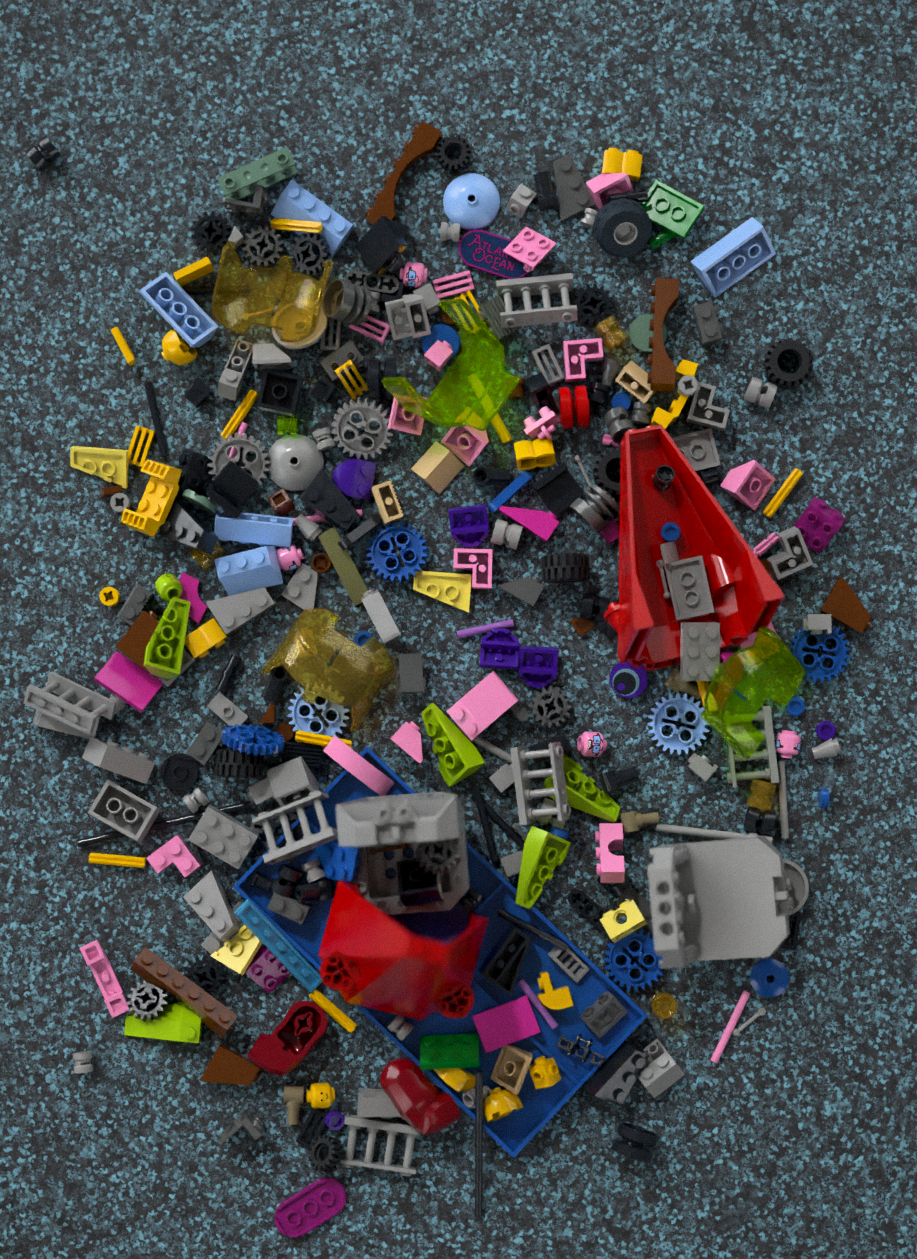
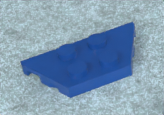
M333 840L315 848L327 879L349 882L358 879V869L361 864V858H358L359 851L364 849V846H339V841Z

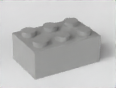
M108 779L88 811V814L140 844L160 813V810L154 805Z
M209 804L188 840L239 869L259 833H256L250 827Z

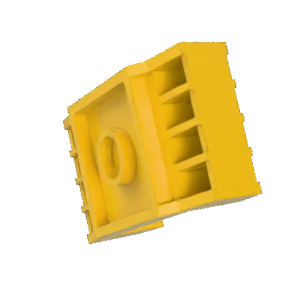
M682 360L676 368L675 378L680 380L686 375L694 377L698 363ZM678 391L676 395L679 398L678 400H673L668 412L657 407L650 425H662L666 430L669 424L675 422L688 396H683Z
M147 459L141 468V472L151 476L139 502L137 511L134 512L124 508L121 522L130 529L154 537L160 525L165 523L179 490L178 482L182 470Z

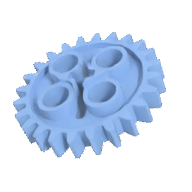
M315 682L314 688L307 684V690L300 687L301 694L294 693L297 699H290L294 705L288 707L289 710H292V713L288 714L287 717L293 718L289 725L295 724L292 731L299 730L332 737L336 736V732L342 734L343 732L340 727H347L343 721L349 719V717L344 715L350 711L349 709H344V706L348 704V702L341 701L344 695H337L339 689L333 692V685L325 688L324 682L321 687H318L317 682ZM320 694L326 697V702L323 705L316 703V697ZM308 699L313 701L318 710H323L321 715L329 724L328 728L323 724L320 717H314L316 712L309 704ZM304 705L310 708L308 716H302L300 713V708ZM330 710H335L337 713V718L334 721L327 719V712ZM314 721H319L321 724V729L318 732H314L311 729V724Z
M679 692L676 693L675 698L668 694L669 700L661 697L662 704L655 702L658 708H651L650 710L654 715H648V718L652 719V722L647 723L648 726H652L648 733H654L651 740H658L657 747L661 744L664 745L662 751L670 748V754L676 750L677 754L680 755L682 749L688 754L689 747L695 751L694 744L701 746L702 744L699 739L705 740L706 737L703 735V732H709L708 729L704 728L705 725L710 724V722L704 721V718L709 716L702 713L705 710L704 707H698L700 701L693 702L694 696L688 700L686 693H684L682 698H680ZM668 707L676 709V715L673 718L668 717L666 714ZM688 711L693 712L695 715L693 722H688L685 719V714ZM662 718L677 721L679 718L681 723L693 725L695 729L683 726L676 729L675 724L662 722ZM665 725L670 726L672 729V733L669 736H664L661 732L662 727ZM683 730L690 732V739L687 741L682 740L680 737Z

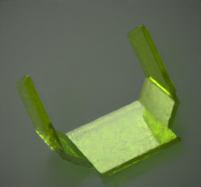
M463 299L440 300L438 303L440 307L461 329L462 352L427 400L404 377H384L382 383L407 411L444 428L469 425L477 430L484 431L521 378L505 372L504 346Z

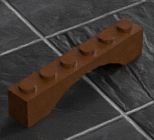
M421 121L420 125L416 124L412 131L414 136L410 142L407 141L402 149L404 151L402 157H398L393 165L395 168L393 173L387 175L384 180L385 187L382 191L379 190L374 198L376 201L374 206H370L365 214L367 224L373 226L381 216H388V219L391 221L396 219L394 201L396 189L402 176L414 162L434 152L442 138V131L424 121Z
M656 278L655 285H651V296H654V302L650 303V313L653 314V319H650L649 331H653V336L649 337L648 348L652 349V354L648 355V366H651V372L647 374V384H651L650 391H674L676 366L665 351L662 341V326L670 311L677 305L679 279Z
M145 947L133 961L130 970L145 981L156 984L181 999L203 1020L208 1028L220 1037L224 1038L238 1018L237 1014Z

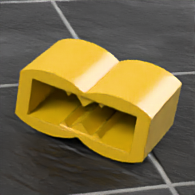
M609 148L604 151L601 174L627 173L630 180L639 181L643 155L635 150L620 152L618 148Z
M544 437L541 440L538 438L533 441L522 440L514 443L518 470L549 467L556 463L552 439L549 440L547 437Z
M213 618L185 637V645L194 658L199 657L203 659L210 654L209 650L215 646L217 649L224 645L227 635L217 620Z

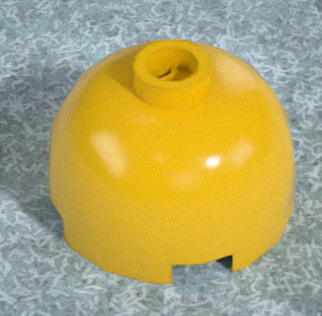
M174 328L164 335L162 339L163 352L161 353L167 362L171 361L173 364L181 366L196 359L198 354L195 347H191Z
M500 1087L489 1091L490 1095L483 1103V1111L487 1122L498 1120L510 1115L512 1110L516 1109L518 1111L523 1108L517 1094L508 1089L501 1090Z

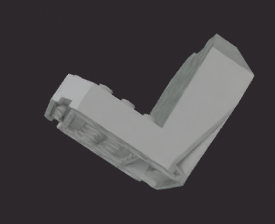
M441 791L374 796L336 805L339 846H364V849L359 851L358 858H361L358 879L351 883L357 884L360 895L386 915L451 910L469 889L464 809L458 795ZM449 839V844L455 843L454 849H458L457 855L459 856L455 868H451L450 873L444 871L443 875L440 876L442 901L403 907L398 890L396 862L415 859L417 856L415 852L419 842ZM404 842L408 843L409 847L414 850V856L411 858L404 856L403 849L394 850L395 857L393 859H387L384 856V852L376 853L373 856L369 854L370 848L380 849L401 845ZM388 868L396 870L395 878L390 879L386 876Z
M765 836L665 844L650 849L649 855L654 857L653 864H648L654 946L656 955H662L663 960H659L661 969L686 967L695 961L769 957L776 953L789 936V912L794 907L793 898H789L788 890L792 889L791 878H787L785 874L783 855ZM689 894L696 895V914H689L688 912L682 914V912H679L678 904H681V895L686 898Z

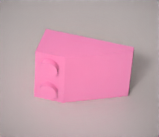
M493 671L446 712L472 741L514 705L518 699Z

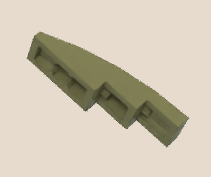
M334 526L319 534L318 537L354 606L362 603L363 593L368 591L347 549L343 551L337 544L341 538Z

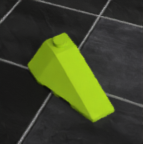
M176 597L171 598L146 647L143 666L151 674L167 679L180 675L190 601Z
M431 703L421 713L427 734L432 737L434 747H432L433 753H437L440 762L438 764L439 771L449 787L475 773L485 763L472 742L434 703Z
M563 754L565 784L570 807L615 823L620 811L617 803L607 793L600 791L593 784L595 782L592 777L588 778L581 771L583 768L577 762ZM553 776L546 777L542 789L554 788ZM549 796L556 801L555 796Z
M531 826L523 848L516 904L528 909L533 906L542 893V886L546 880H551L555 867L557 865L560 866L564 861L571 842Z
M183 1001L170 1004L167 1007L164 1006L163 1009L166 1013L160 1012L159 1019L154 1016L153 1022L148 1018L143 1022L140 1018L136 1019L134 1014L126 1015L124 1035L192 1043H199L202 1038L203 1020Z

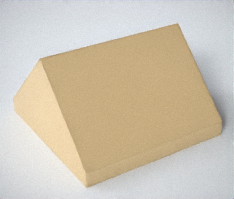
M435 441L411 470L440 495L465 466L450 450Z
M510 1044L503 1046L490 1079L518 1095L531 1063L532 1053Z

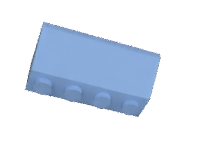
M293 180L290 181L281 193L271 212L274 218L322 223L323 231L319 235L320 239H326L324 245L330 246L326 251L331 253L330 256H327L331 260L354 230L352 223ZM295 232L300 237L301 234H307L305 232Z
M751 217L694 258L691 263L699 278L713 297L716 298L774 256L776 252L764 226Z
M167 272L139 291L191 347L202 346L213 337L219 327Z

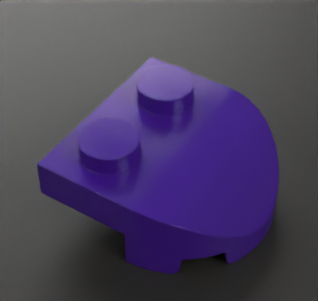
M360 459L344 460L334 469L332 481L345 497L370 501L376 463Z
M486 504L448 509L451 535L462 546H478L488 536L489 525Z
M495 628L486 636L484 635L481 641L479 668L518 670V638L505 628Z
M520 646V678L530 687H546L557 675L558 648Z

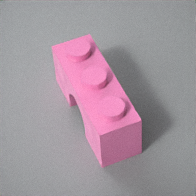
M599 823V831H595V843H599V847H596V859H600V863L596 864V874L600 875V883H624V856L610 853L615 850H622L623 848L622 823Z

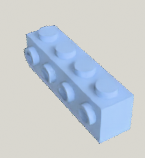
M218 510L215 517L214 533L219 537L220 541L224 542L231 540L242 544L257 543L261 546L276 545L279 548L290 547L293 538L294 518L241 513L238 518H235L233 515L228 516L223 510Z

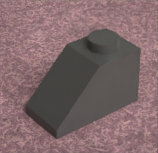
M532 576V578L525 577L501 584L500 589L533 607L544 585H542V580Z

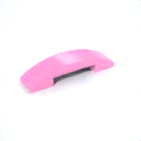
M336 736L332 738L323 750L333 760L380 796H385L395 783Z
M95 940L80 947L79 949L87 966L89 965L105 998V1004L112 1018L128 1011L130 1007L127 1005L128 1001L99 941Z

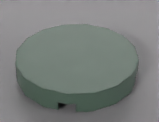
M644 314L638 316L632 322L629 329V338L634 347L642 352L651 353L652 349L648 348L649 337L653 336V331H649L650 319H653V314ZM665 323L662 326V341L664 344L667 338Z
M186 489L182 494L185 500L197 508L212 515L217 513L218 507L212 504L206 497L195 495V492Z

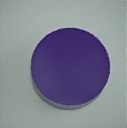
M822 721L816 727V735L822 740H829L836 733L834 724L829 721Z
M333 1110L326 1115L325 1124L330 1130L338 1131L344 1126L345 1117L340 1111Z

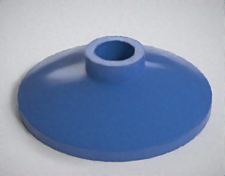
M763 959L757 962L751 970V985L761 996H778L788 985V971L778 960ZM773 975V981L768 982L767 976Z

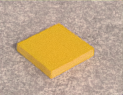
M205 257L174 272V276L180 287L215 270L209 258Z

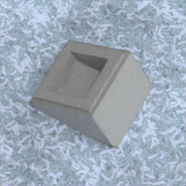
M236 226L233 228L226 244L229 251L241 245L244 240Z
M675 542L660 545L665 564L679 559Z

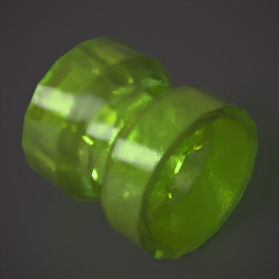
M278 416L277 434L284 435L285 433H290L291 435H297V416H291L289 419L284 416Z

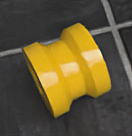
M113 587L103 588L99 595L100 601L110 607L117 605L121 598L119 591Z

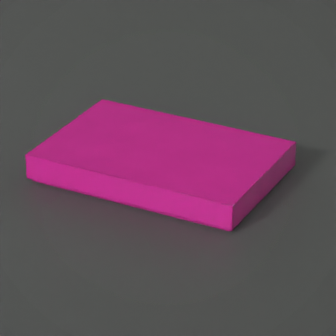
M117 651L94 678V681L141 713L163 686L162 681Z
M527 995L472 1016L486 1053L541 1032Z

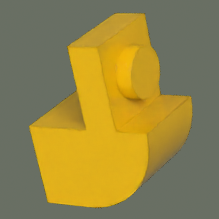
M548 972L539 973L540 978H537L540 990H544V992L537 994L541 1003L554 1010L573 1006L568 986L553 989Z
M463 1068L433 1069L448 1085L458 1092L465 1093L466 1090L472 1089L475 1086V1075Z

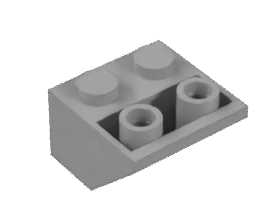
M301 756L267 770L275 799L281 807L308 797L309 793L319 790V782Z
M658 1039L643 1049L650 1056L638 1076L654 1098L685 1075Z

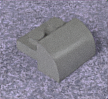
M403 295L402 299L385 302L393 340L410 336L417 338L431 334L424 300L421 295Z

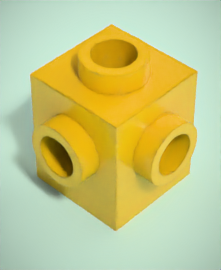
M539 1057L528 1068L536 1089L551 1087L561 1080L554 1057Z

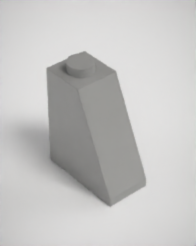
M370 589L363 593L364 597L361 600L383 643L401 635L378 589L376 591Z

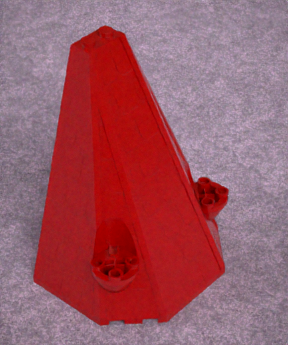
M650 425L643 429H630L625 432L621 440L619 603L613 602L609 604L608 610L603 615L605 622L609 623L618 633V658L620 663L625 664L629 661L631 666L637 668L644 665L645 670L648 671L680 664V623L682 622L720 623V651H726L725 648L733 643L735 646L749 640L747 636L757 632V634L764 632L784 599L780 588L663 426ZM662 465L672 467L675 472L670 488L665 491L656 489L652 483L657 468ZM673 522L680 528L679 538L673 541L676 544L678 560L702 555L714 607L713 613L676 620L672 598H664L663 594L665 592L656 561L663 560L660 545L668 543L661 536V529L666 523ZM663 566L668 592H670L665 566Z
M338 880L318 953L322 961L320 965L322 982L329 988L339 990L346 1003L393 1013L423 1021L437 1011L448 1018H463L472 1009L474 1004L471 983L489 917L470 913L465 932L451 943L445 944L413 936L362 897L357 884Z

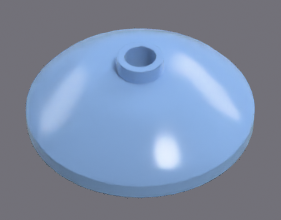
M475 173L463 174L455 178L446 188L443 197L444 211L448 219L453 224L460 223V228L482 229L488 226L498 214L500 207L499 192L494 183L487 177ZM474 196L475 200L470 202L468 197Z

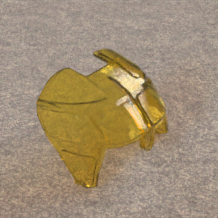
M228 241L223 246L218 267L219 274L212 299V315L226 329L236 333L244 334L251 325H260L281 329L280 341H301L312 335L316 330L324 291L331 276L334 262L331 259L324 261V272L319 281L310 276L292 272V260L287 256H282L278 259L277 269L266 267L243 268L235 252L234 242ZM277 297H280L276 313L272 316Z
M323 608L305 609L299 614L286 635L284 642L279 645L262 668V675L265 676L271 669L283 664L288 673L306 687L302 693V698L306 703H314L317 697L320 696L332 703L351 707L352 725L350 731H357L373 705V699L382 690L392 673L391 670L394 667L387 649L372 637L364 645L359 646L338 633L334 627L339 616ZM339 649V654L337 655L331 666L328 667V662L330 661L336 650Z

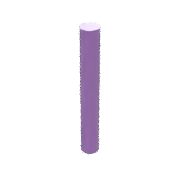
M513 619L456 632L458 638L490 632L495 628L513 627L514 623Z
M521 979L517 984L551 1029H555L558 1026L557 1022L525 980Z

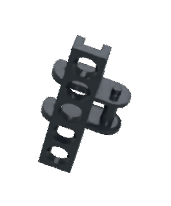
M582 1034L576 1036L575 1042L560 1036V1040L556 1044L557 1047L568 1052L567 1056L570 1057L574 1054L582 1058V1063L588 1061L602 1067L606 1057L590 1050V1047L593 1046V1039L588 1041L582 1038ZM562 1041L568 1043L566 1047L561 1045ZM580 1041L587 1044L586 1047L580 1046ZM584 1049V1054L578 1055V1050ZM590 1053L593 1054L592 1059L588 1058ZM600 1057L602 1061L598 1063L595 1061V1058Z

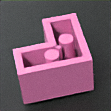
M602 338L563 341L566 383L585 381V362L603 360Z
M454 548L453 568L473 570L472 589H491L492 549Z
M180 834L173 837L146 858L157 874L174 863L182 875L187 877L202 866V863Z

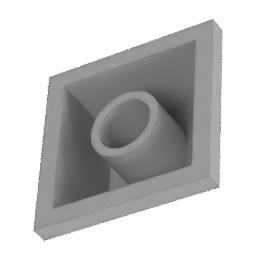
M258 341V344H253L252 364L256 370L294 368L291 358L274 344H269V341Z

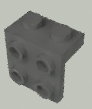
M256 185L253 203L223 198L222 203L226 210H228V213L239 215L241 212L246 213L248 217L258 218V216H264L265 208L269 206L270 197L264 186Z
M243 1112L235 1120L232 1128L229 1125L221 1132L218 1144L221 1146L242 1126L257 1140L266 1129L264 1127L265 1123L259 1116L255 1117L251 1112L246 1115Z

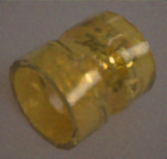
M615 315L609 316L594 327L599 338H604L603 344L608 351L619 346L629 338L625 330L619 328L620 323Z
M217 543L212 555H207L194 548L189 552L190 556L205 571L213 564L214 559L220 558L225 553Z
M752 779L750 786L752 794L748 795L746 805L771 811L773 803L771 796L775 794L777 784Z
M659 991L652 996L650 1004L655 1015L662 1019H668L676 1013L677 1002L669 992Z

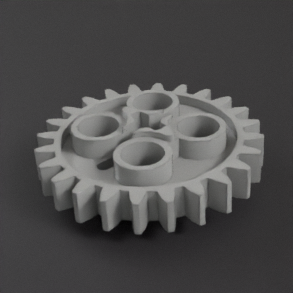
M358 398L357 403L351 399L349 402L350 406L344 403L343 409L338 408V414L334 415L336 421H333L331 426L336 428L332 429L331 433L337 435L333 440L340 441L337 447L344 446L343 453L349 450L350 457L355 453L357 454V459L364 455L366 460L368 454L375 458L376 452L382 454V448L387 449V443H391L392 440L389 436H393L394 431L388 428L390 416L386 417L388 410L381 411L382 404L376 407V400L370 404L368 398L365 399V402ZM353 414H360L362 416V419H355L353 417ZM376 421L380 426L373 427L370 422ZM362 426L365 427L364 431L360 430ZM352 430L355 435L349 436L346 434V431ZM370 438L372 443L367 444L363 439Z
M235 432L234 438L231 434H228V440L221 437V444L215 442L217 449H210L214 455L208 456L212 463L207 464V466L213 468L208 473L215 474L212 481L229 461L235 463L240 458L243 464L239 467L243 470H249L250 475L262 485L260 478H267L263 472L269 471L265 464L270 463V461L264 459L269 454L262 453L265 446L258 447L260 440L253 442L254 436L251 435L247 439L246 433H243L240 437L239 433ZM234 447L236 450L235 455L228 457L227 450ZM243 447V451L240 456V448ZM249 451L254 453V458L251 461H247L245 458L246 453Z

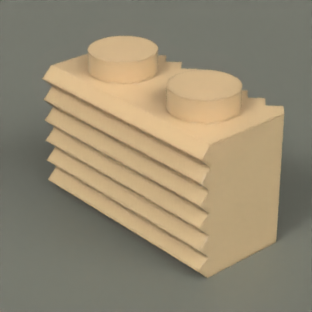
M633 361L629 362L615 379L616 382L621 384L628 392L630 391L637 399L643 401V403H646L656 392L650 391L651 384H647L648 373Z
M392 481L378 484L371 489L384 525L397 521L404 515L402 513L403 510H400V503L396 499V492L392 488Z

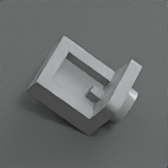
M520 184L510 197L506 210L522 218L537 193Z

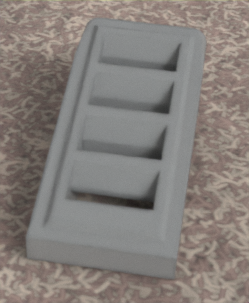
M554 946L547 954L576 983L590 970L569 948L563 951ZM569 954L568 959L562 963V960ZM574 959H575L576 962L568 969L567 967H568V966L574 961ZM581 965L582 967L574 975L573 971Z

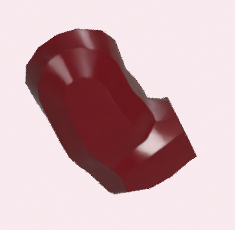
M297 1001L290 1006L283 1021L274 1029L271 1035L264 1033L260 1035L247 1057L258 1067L279 1076L287 1075L310 1054L317 1041L325 1032L327 1018L324 1010L314 1002Z
M399 1057L391 1060L384 1067L380 1076L381 1087L390 1097L399 1114L419 1134L437 1133L449 1127L461 1117V1113L453 1098L446 1092L438 1093V1090L425 1078L418 1065L411 1059Z

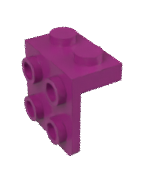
M814 496L793 527L795 526L800 530L805 545L815 552L821 553L841 528L846 518L838 510H833L827 506L824 500Z
M263 943L245 971L251 979L268 993H271L290 974L287 968Z

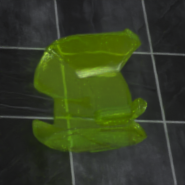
M760 627L752 646L738 650L724 664L720 663L717 667L714 678L705 695V712L702 711L701 718L714 728L740 757L748 760L765 738L752 725V720L767 699H771L782 706H787L802 682L806 671L775 632L767 627ZM734 690L738 691L743 697H745L746 701H744L737 694H735Z

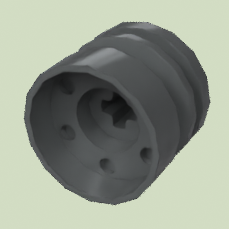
M336 278L328 285L324 293L322 302L323 313L326 317L358 326L363 323L370 311L371 292L367 287Z
M592 483L589 488L594 494L585 490L583 493L588 500L584 501L578 497L570 505V509L592 531L599 534L607 525L602 517L605 515L612 520L614 516L609 510L618 514L620 508L607 491Z

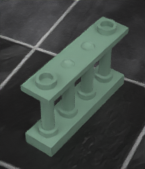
M285 147L217 179L227 199L241 201L254 195L256 185H262L267 189L298 175L288 147Z

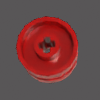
M586 385L575 387L574 398H572L569 387L558 388L562 430L573 428L575 416L579 428L589 427L590 404Z

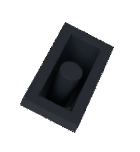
M542 372L524 380L538 414L540 409L545 406L555 414L559 413L549 384Z

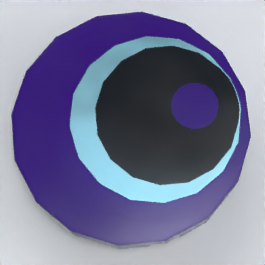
M627 661L625 664L618 663L614 666L610 673L609 681L611 688L617 695L623 698H634L643 693L647 687L648 676L642 665L639 668L633 667Z

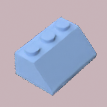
M263 546L214 559L218 578L229 596L283 584L275 546Z

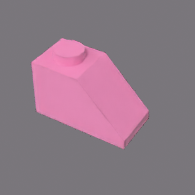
M437 340L424 354V361L440 372L452 357L453 351L451 349L453 347L446 341L440 342Z

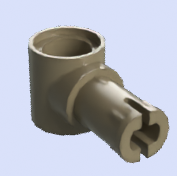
M673 668L664 685L677 693L684 692L699 700L701 696L698 687L690 683V681H680V671Z
M637 811L620 813L623 833L638 831L643 826L660 822L658 812L646 814L637 813Z
M284 1086V1103L288 1107L287 1124L297 1125L299 1123V1109L301 1104L304 1103V1086Z

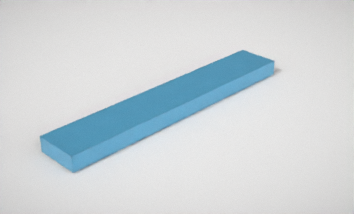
M246 899L234 914L287 970L312 993L322 982L321 975L249 899Z

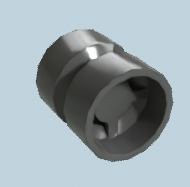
M623 407L613 408L604 415V422L615 443L620 444L625 432L635 429L630 421L627 410Z

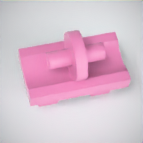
M545 406L539 411L541 419L536 421L531 416L524 420L526 427L524 431L532 440L537 437L541 440L545 436L551 440L553 438L551 432L556 430L555 425L561 422L560 418Z

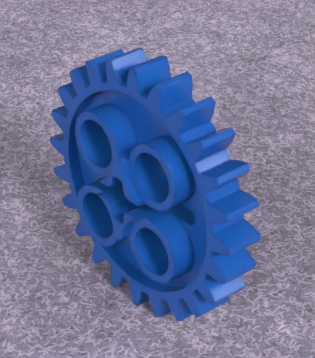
M393 522L391 528L388 524H385L386 530L379 528V535L373 533L375 540L369 539L372 546L367 547V550L371 552L366 554L367 558L371 559L368 564L373 566V573L378 571V578L384 575L385 582L389 578H391L393 584L396 579L402 584L403 578H406L409 582L410 575L416 578V571L422 573L420 565L426 566V562L423 559L429 558L425 553L429 549L424 546L427 544L426 539L421 540L423 534H417V528L411 530V524H408L406 528L403 522L400 523L399 527ZM391 538H394L405 565L404 568L399 563ZM401 538H408L405 544L398 543ZM383 545H390V548L387 551L381 550V547ZM409 554L415 556L414 559L411 561L405 560L406 556ZM390 562H397L394 568L387 567Z
M831 623L832 633L829 635H825V631H822V634H811V631L803 630L802 626L799 627L801 633L794 632L797 638L790 639L794 644L788 646L792 653L787 654V656L793 657L789 664H796L793 671L799 669V677L805 674L806 681L812 677L813 683L817 681V678H819L820 683H824V677L831 681V675L837 678V671L844 672L841 666H848L844 659L850 658L845 653L851 650V648L845 647V644L849 641L842 640L845 633L839 635V627L833 630V624ZM808 636L815 638L816 643L814 646L807 644L806 639ZM827 639L834 641L835 646L831 650L825 645ZM820 647V651L833 652L836 656L822 654L817 657V653L802 651V648L816 650ZM805 655L812 657L811 665H806L803 662ZM824 658L831 660L830 668H825L822 665Z
M245 724L229 725V727L223 729V744H226L227 747H233V750L247 752V754H261L263 756L265 754L272 755V753L278 754V752L284 750L285 738H283V735H279V732H274L273 729L269 730L267 727H260L259 725L255 727L252 724H249V726Z
M641 928L639 933L634 931L614 944L607 943L610 950H605L604 953L609 955V957H605L604 961L609 962V964L605 966V969H611L608 976L614 975L613 982L619 980V987L627 984V990H629L632 985L635 991H637L638 986L641 985L642 989L645 990L646 983L651 987V980L653 979L658 982L656 975H663L659 965V960L663 959L662 956L656 955L654 937H650L651 931H648L645 935L643 934V928ZM630 942H639V949H631L629 947ZM622 947H625L632 956L636 957L638 955V961L647 967L648 971H645L637 961L631 962L632 957ZM651 954L654 957V961L646 963L643 957ZM624 955L627 961L620 964L616 961V957ZM633 968H638L641 974L638 977H633L630 971Z

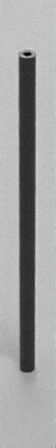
M241 802L217 809L227 814L247 809L246 802ZM205 811L154 822L149 831L200 820ZM119 831L79 839L77 840V846L82 847L126 837V835Z

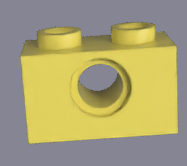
M634 900L623 902L620 904V908L615 911L610 910L606 912L603 918L600 919L614 943L647 924ZM621 916H627V921L624 924L618 923Z

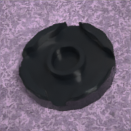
M177 753L171 755L164 761L161 767L163 782L173 791L182 792L189 790L199 779L200 770L198 763L187 754Z

